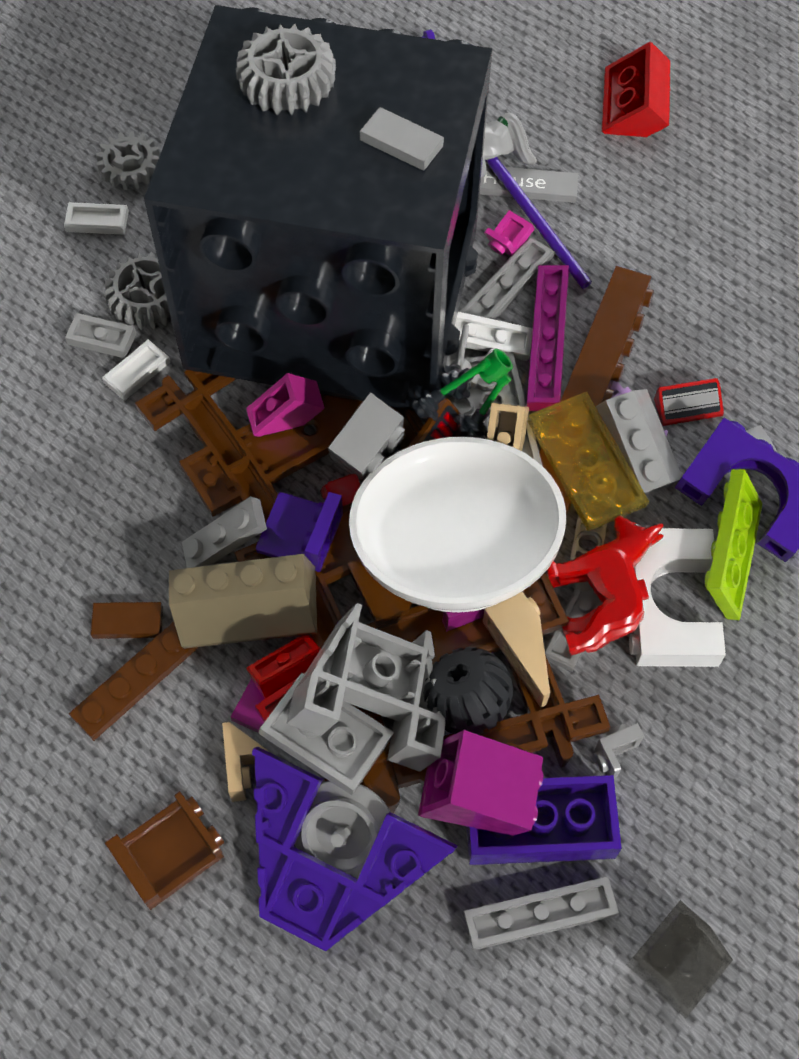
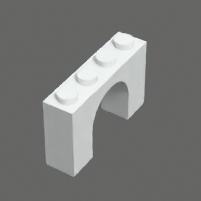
M662 528L658 534H663V538L651 546L640 562L634 567L637 580L644 579L649 599L643 600L644 618L634 631V634H630V654L636 655V666L719 667L726 655L723 623L681 622L674 620L659 610L651 595V583L664 574L674 572L706 573L708 570H711L713 560L711 546L714 541L713 529Z

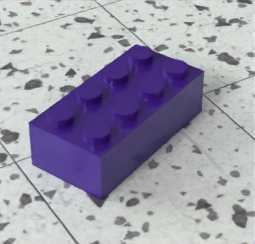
M614 775L543 778L536 800L538 815L530 831L509 835L467 826L469 865L616 859L622 849Z

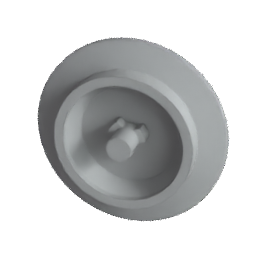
M331 781L323 782L296 839L295 847L358 879L386 814L390 810L375 792L362 784L358 786L353 795H350Z

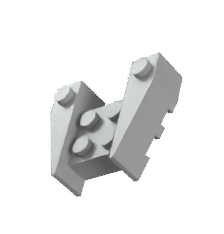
M357 603L339 620L295 688L287 724L321 736L339 721L343 701L393 719L394 733L390 742L388 760L417 771H422L441 757L445 731V718L440 711H437V707L433 708V711L427 708L428 698L425 702L423 696L424 686L430 682L429 676L431 671H433L432 659L435 657L431 632L426 630L413 642H409L359 622L362 605ZM436 679L431 680L433 686L436 682Z

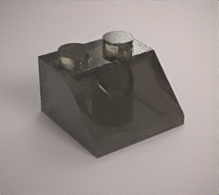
M680 900L626 965L684 1018H687L733 959L713 929Z

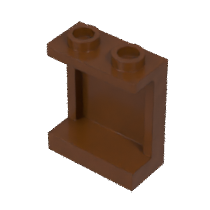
M180 791L174 795L175 802L124 838L120 839L118 834L105 842L150 910L224 857L220 846L224 844L223 839L213 825L206 829L199 817L204 815V812L192 796L186 800Z

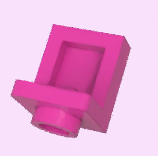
M508 210L494 231L487 228L484 233L489 240L488 246L500 255H503L505 252L512 256L525 243L535 228L533 224Z

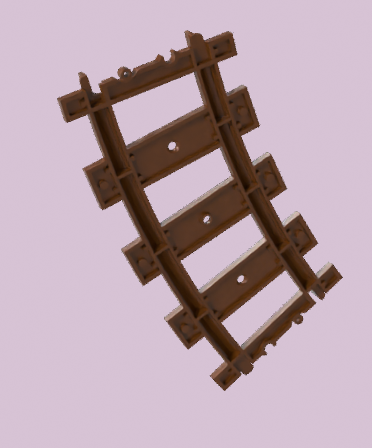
M186 370L184 376L191 383L194 390L185 395L175 381L167 375L163 378L161 387L135 402L138 412L154 431L182 415L203 443L205 448L180 460L179 463L212 517L251 496L260 499L266 523L278 496L272 484L329 454L328 447L363 401L321 394L325 409L304 426L259 437L253 435L251 424L236 431L210 397L235 381V378ZM391 407L404 417V439L398 447V450L401 451L410 447L411 442L424 424L414 410ZM312 425L316 428V432L308 435L304 432V428ZM352 503L343 506V516L321 571H315L317 634L310 635L320 648H322L342 618L327 585L350 575L347 563L359 559L350 536L349 518ZM258 542L234 552L238 562L272 557L257 553L256 545ZM546 572L531 586L522 591L526 598L531 597L539 607L542 635L562 629L563 626L569 623ZM421 605L411 608L408 613L382 625L376 626L375 622L366 624L409 642H413L426 630L430 631L435 657L432 659V665L436 661L439 662L440 657L448 653L449 655L453 653L452 650L458 648L476 647L492 654L502 651L483 624V618L446 631L442 622L443 611ZM546 657L550 687L547 705L540 708L508 661L528 713L505 719L501 722L498 721L497 726L491 730L487 728L483 730L484 733L479 735L530 753L548 747L546 738L550 737L560 767H565L574 753L571 742L609 732L611 727L599 694L564 703ZM353 705L384 726L381 715ZM454 734L445 735L443 740ZM388 742L360 784L375 792L384 801L390 812L394 813L400 803L398 789L418 783L424 785L427 767L422 771H417L389 761L390 742Z

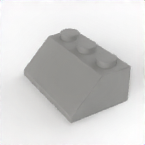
M647 389L633 390L613 397L590 410L626 501L681 479V472Z

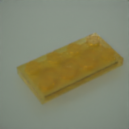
M587 391L528 415L527 422L587 531L614 521L618 515L626 516L647 507L649 503L647 496Z

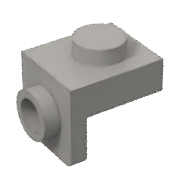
M638 723L627 727L626 724L618 725L610 729L606 733V737L599 739L595 748L596 752L593 755L601 773L606 772L607 775H614V779L618 777L621 766L616 756L638 747L644 738Z

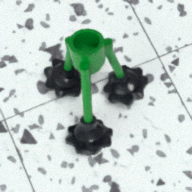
M495 348L480 363L470 369L459 370L455 364H452L450 367L445 365L442 367L443 374L440 376L441 388L438 387L430 392L419 385L414 386V396L410 399L411 406L420 418L430 417L437 421L439 415L437 412L439 408L438 403L446 398L445 395L448 394L449 397H454L458 401L462 398H469V390L472 388L469 381L479 374L486 383L491 384L494 381L497 384L480 409H476L473 415L465 416L459 413L458 416H455L454 421L458 424L456 432L459 436L487 439L488 431L483 423L488 416L486 413L502 388L511 381V377L507 373L513 369V364L502 350Z

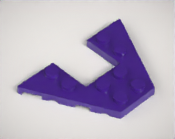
M255 747L252 750V756H255L256 778L254 799L257 801V813L255 815L256 843L259 846L257 875L261 891L259 917L324 951L330 949L367 918L453 853L458 846L389 812L386 814L357 879L294 847L323 778L260 747Z

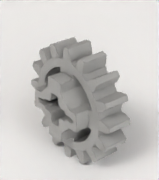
M131 131L128 137H124L123 133L120 132L118 139L108 138L109 145H100L101 152L96 153L99 174H102L105 182L111 180L112 187L114 188L122 184L124 190H127L131 184L136 189H139L140 182H144L147 185L150 183L149 176L152 177L160 156L159 149L155 147L153 139L146 140V136L143 133L137 138L134 135V131Z

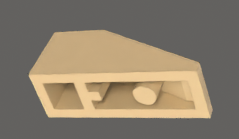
M520 592L505 601L484 610L483 624L540 708L547 705L550 687L540 610L531 597L526 598L524 593Z

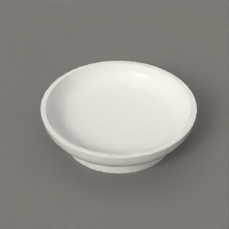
M474 437L439 438L412 445L395 453L380 463L376 470L366 477L352 502L349 518L350 536L357 555L367 572L388 591L407 601L430 609L444 612H470L491 607L517 595L531 586L546 572L554 561L562 543L566 527V507L561 491L553 477L541 464L526 453L504 443Z

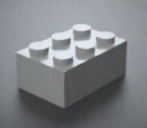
M370 392L328 447L331 460L349 474H356L362 483L383 462L386 452L388 451L393 454L403 441L405 431L403 428L404 417Z

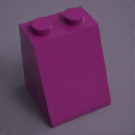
M466 730L454 734L443 740L441 757L427 766L418 816L509 835L530 831L538 815L536 800L538 789L541 787L544 777L541 770L543 757Z

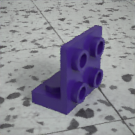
M280 492L267 519V529L262 532L256 545L257 553L272 558L304 554L315 566V571L320 572L343 516L342 495L328 492L324 503H316Z

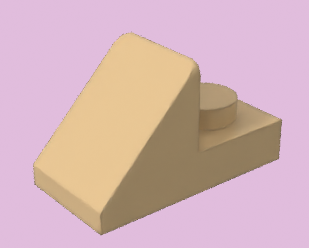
M225 722L222 723L228 793L232 802L246 800L245 789L252 788L250 767H243V765L255 764V756H252L253 748L260 747L266 751L268 750L232 723Z

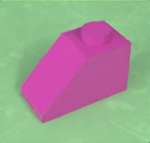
M290 373L283 376L246 408L253 435L258 437L304 426L325 409L317 381Z

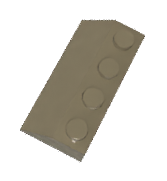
M304 554L169 570V606L181 647L185 649L317 634L315 566Z

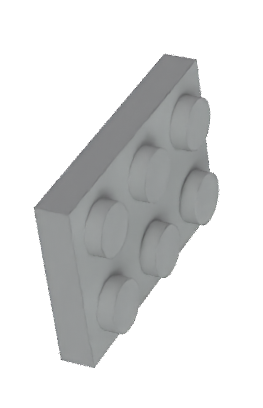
M301 673L260 727L259 734L350 795H353L391 740L394 732L344 701L339 721L321 736L288 725L287 720L293 692L304 676Z

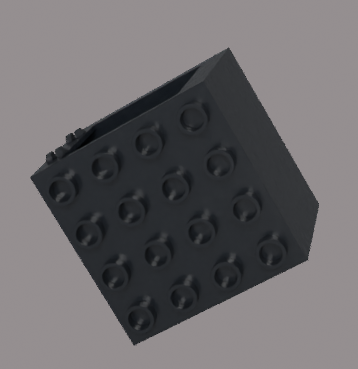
M215 5L144 197L183 369L274 385L283 376L290 373L317 381L320 394L364 401L371 392L388 406L413 410L410 399L414 396V386L419 385L430 392L438 387L441 388L440 376L443 374L442 367L446 365L449 355L458 352L460 331L455 327L465 279L474 274L477 267L478 252L473 248L477 228L492 48L474 46L467 41L459 39L442 41L404 35L394 29L372 30L340 25L325 18L309 20L270 14L255 7L239 9ZM280 24L283 28L290 29L296 24L297 29L300 31L310 28L312 35L321 34L322 40L329 43L336 65L335 81L333 87L330 88L328 97L321 98L319 106L309 104L307 112L299 108L295 109L292 115L288 110H281L276 115L273 108L262 111L259 104L251 105L248 96H244L240 89L236 68L238 52L242 50L244 41L252 40L253 33L264 34L266 27L276 30ZM379 107L444 137L442 149L424 171L360 140V130Z

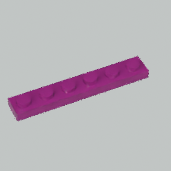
M538 265L527 407H529V411H560L569 265Z

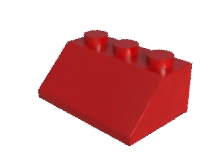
M651 41L605 67L602 132L604 134L648 137L669 126L671 60Z

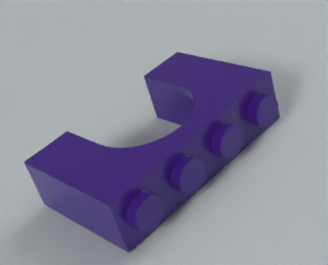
M724 417L674 488L702 506L723 476L731 472L732 469H751L762 473L774 484L778 492L779 509L774 520L757 544L786 562L799 549V463L794 459L783 457L774 451L772 445L767 441L756 439L747 433L740 423L729 421Z

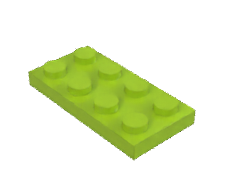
M732 469L729 482H726L724 485L725 503L723 511H720L718 514L717 524L719 532L717 540H714L711 546L713 560L711 570H708L705 575V587L726 619L740 620L763 503L745 469Z

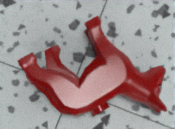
M618 515L614 519V530L617 536L615 540L596 546L571 561L555 563L553 561L547 569L548 578L553 588L588 582L598 599L603 603L582 617L570 618L567 616L569 623L563 626L562 629L566 637L570 656L584 651L587 653L597 651L608 643L624 637L637 629L644 618L643 600L649 599L644 579L637 580L634 567L644 557L648 549L663 538V534H658L663 528V524L659 523L644 528L642 525L634 523L622 515Z

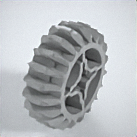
M280 24L276 30L266 27L264 34L253 33L251 41H244L242 50L238 52L236 75L237 80H239L240 89L244 96H248L251 105L259 104L262 111L273 108L276 115L281 110H288L292 115L295 109L300 108L307 112L309 104L319 106L321 98L328 97L330 88L333 87L335 81L336 65L329 43L322 40L321 34L312 35L310 28L300 31L297 29L296 24L290 29L283 28Z
M152 251L147 257H143L140 252L137 258L134 259L127 256L126 263L117 262L116 270H109V279L105 280L106 290L104 296L110 312L115 314L119 322L125 321L130 326L137 323L141 331L145 324H149L153 330L157 322H161L166 326L167 317L171 318L158 259L155 258Z

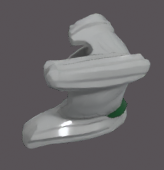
M505 113L496 121L486 123L481 178L486 174L485 160L499 155L513 153L525 165H532L537 162L536 157L531 152L524 127L519 118L513 113Z

